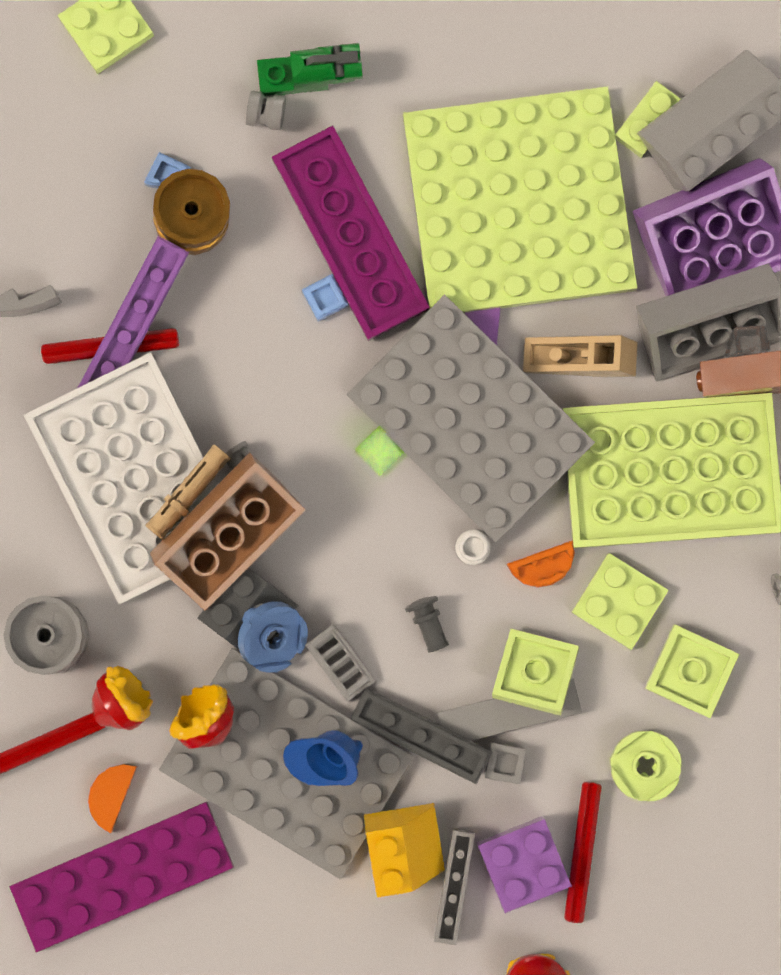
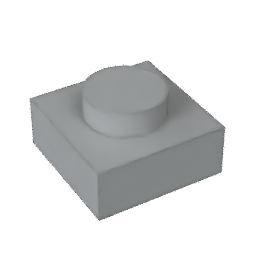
M491 743L490 750L493 752L487 763L485 778L520 784L526 749Z

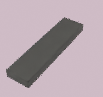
M365 688L351 717V720L362 727L474 784L478 783L493 752L368 688Z

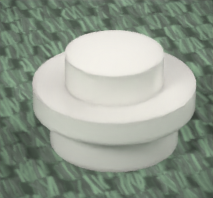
M469 530L459 536L455 549L458 558L468 565H478L487 559L491 546L489 539L484 533L478 530Z

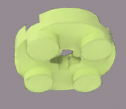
M635 731L626 735L617 743L610 757L611 776L615 785L626 796L639 801H657L666 797L675 789L680 779L682 764L677 747L669 738L653 731ZM642 756L646 760L653 758L655 761L651 766L654 772L649 776L645 772L639 774L636 769L640 765L638 759Z

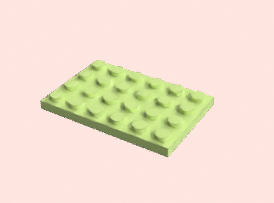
M772 393L562 409L595 442L567 471L573 548L781 533V487Z

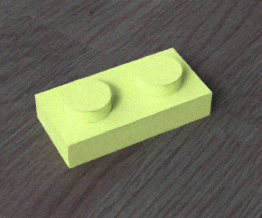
M656 81L615 134L616 140L642 158L648 149L637 133L681 99Z

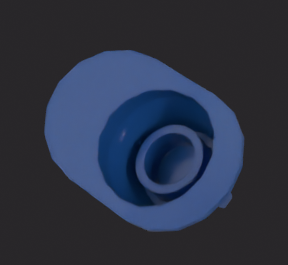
M329 730L316 738L291 741L284 749L283 759L289 772L299 781L308 785L346 786L353 784L357 780V765L363 744L360 740H352L342 731Z

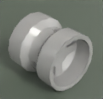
M251 90L247 105L246 125L257 127L259 124H265L270 129L281 130L286 96L275 94L272 97H267L262 92Z

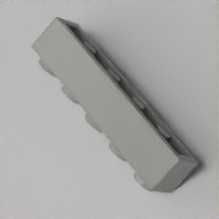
M452 829L434 942L456 945L475 838L474 832Z

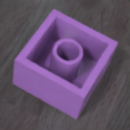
M542 816L476 842L504 913L572 887L547 823Z

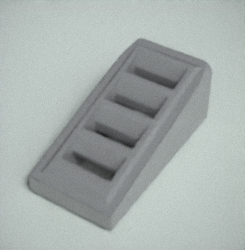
M334 624L305 645L347 702L375 682V679ZM335 637L338 643L321 655L318 649ZM341 649H344L347 654L329 666L326 661ZM352 660L355 666L338 678L335 672ZM360 671L364 677L346 689L343 683Z

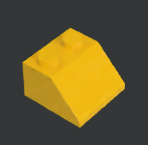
M434 803L364 814L366 837L377 898L413 892L445 870Z

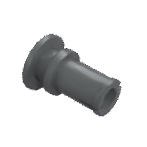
M437 596L418 599L405 608L406 612H414L413 622L419 625L428 653L449 645L437 617L440 615L439 609H434L433 603L438 601Z

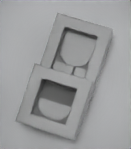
M51 285L23 299L12 288L0 295V317L29 315L52 308L62 302Z

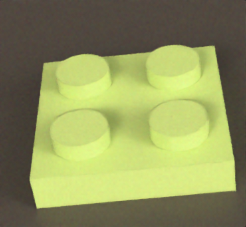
M79 0L57 15L97 74L154 37L152 30L131 0Z
M608 553L571 613L632 650L669 590Z
M674 624L644 689L711 719L739 654Z
M510 629L493 688L492 698L561 716L579 646Z

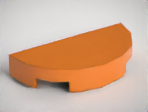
M573 540L506 565L511 574L525 585L537 588L551 586L563 579L571 568L575 555Z
M121 764L109 767L97 776L90 787L88 803L91 816L99 827L109 833H112L138 766Z

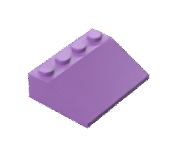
M761 158L700 182L690 191L681 190L632 211L642 242L666 296L768 263L774 273L781 270V190L774 167Z

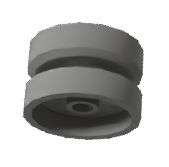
M48 596L29 598L16 606L8 617L4 630L6 651L14 663L27 672L42 675L65 672L76 665L85 653L89 639L87 622L79 609L66 600ZM44 628L51 632V638L47 642H42L45 637L42 632Z

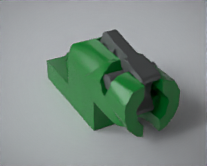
M351 43L290 51V57L257 60L260 92L264 96H274L275 94L286 95L329 90L330 84L348 83L357 79H363L362 63L358 62L361 61L360 44Z

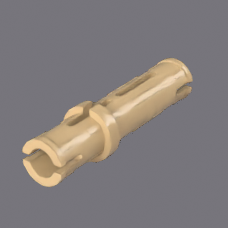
M213 444L203 459L183 480L182 484L171 496L168 494L164 498L166 502L145 526L163 540L174 524L182 516H187L189 513L188 508L231 458Z

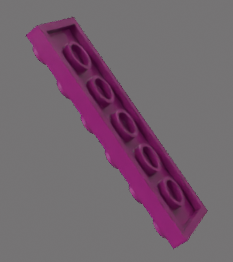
M333 125L272 156V161L368 341L429 310L430 307Z
M206 801L9 887L37 953L234 868V865Z

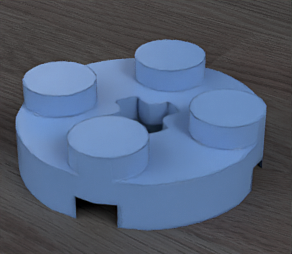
M278 601L268 602L257 608L248 609L243 615V624L238 634L239 651L244 660L261 672L274 673L286 669L292 664L289 660L296 653L301 654L304 650L308 638L307 624L297 610L290 605ZM273 631L279 633V637L273 638L272 644H269L267 641L269 634Z

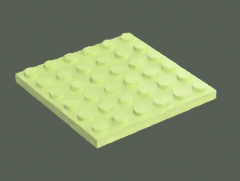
M608 86L403 113L429 310L444 294L465 313L637 290Z

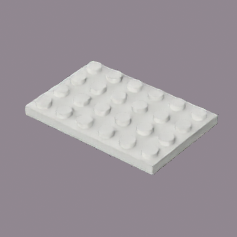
M150 352L24 414L118 604L124 603L170 580L154 565L150 554L162 540L145 525L166 502L164 498L168 494L171 496L194 467L203 459V455ZM215 479L210 482L188 508L189 513L217 486ZM184 516L174 524L167 535L185 518Z

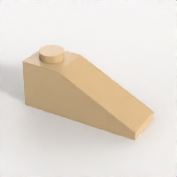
M622 335L525 338L523 372L591 377H636L638 342Z

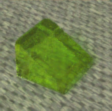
M380 425L355 449V453L379 477L404 453L386 435L387 432Z

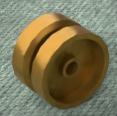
M185 169L172 173L161 182L154 195L153 222L160 237L188 251V255L208 252L222 241L228 230L230 200L226 188L215 176L203 170ZM190 209L192 213L196 214L189 215L186 213V210Z

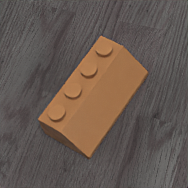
M249 453L150 554L154 565L206 611L306 509L259 460Z

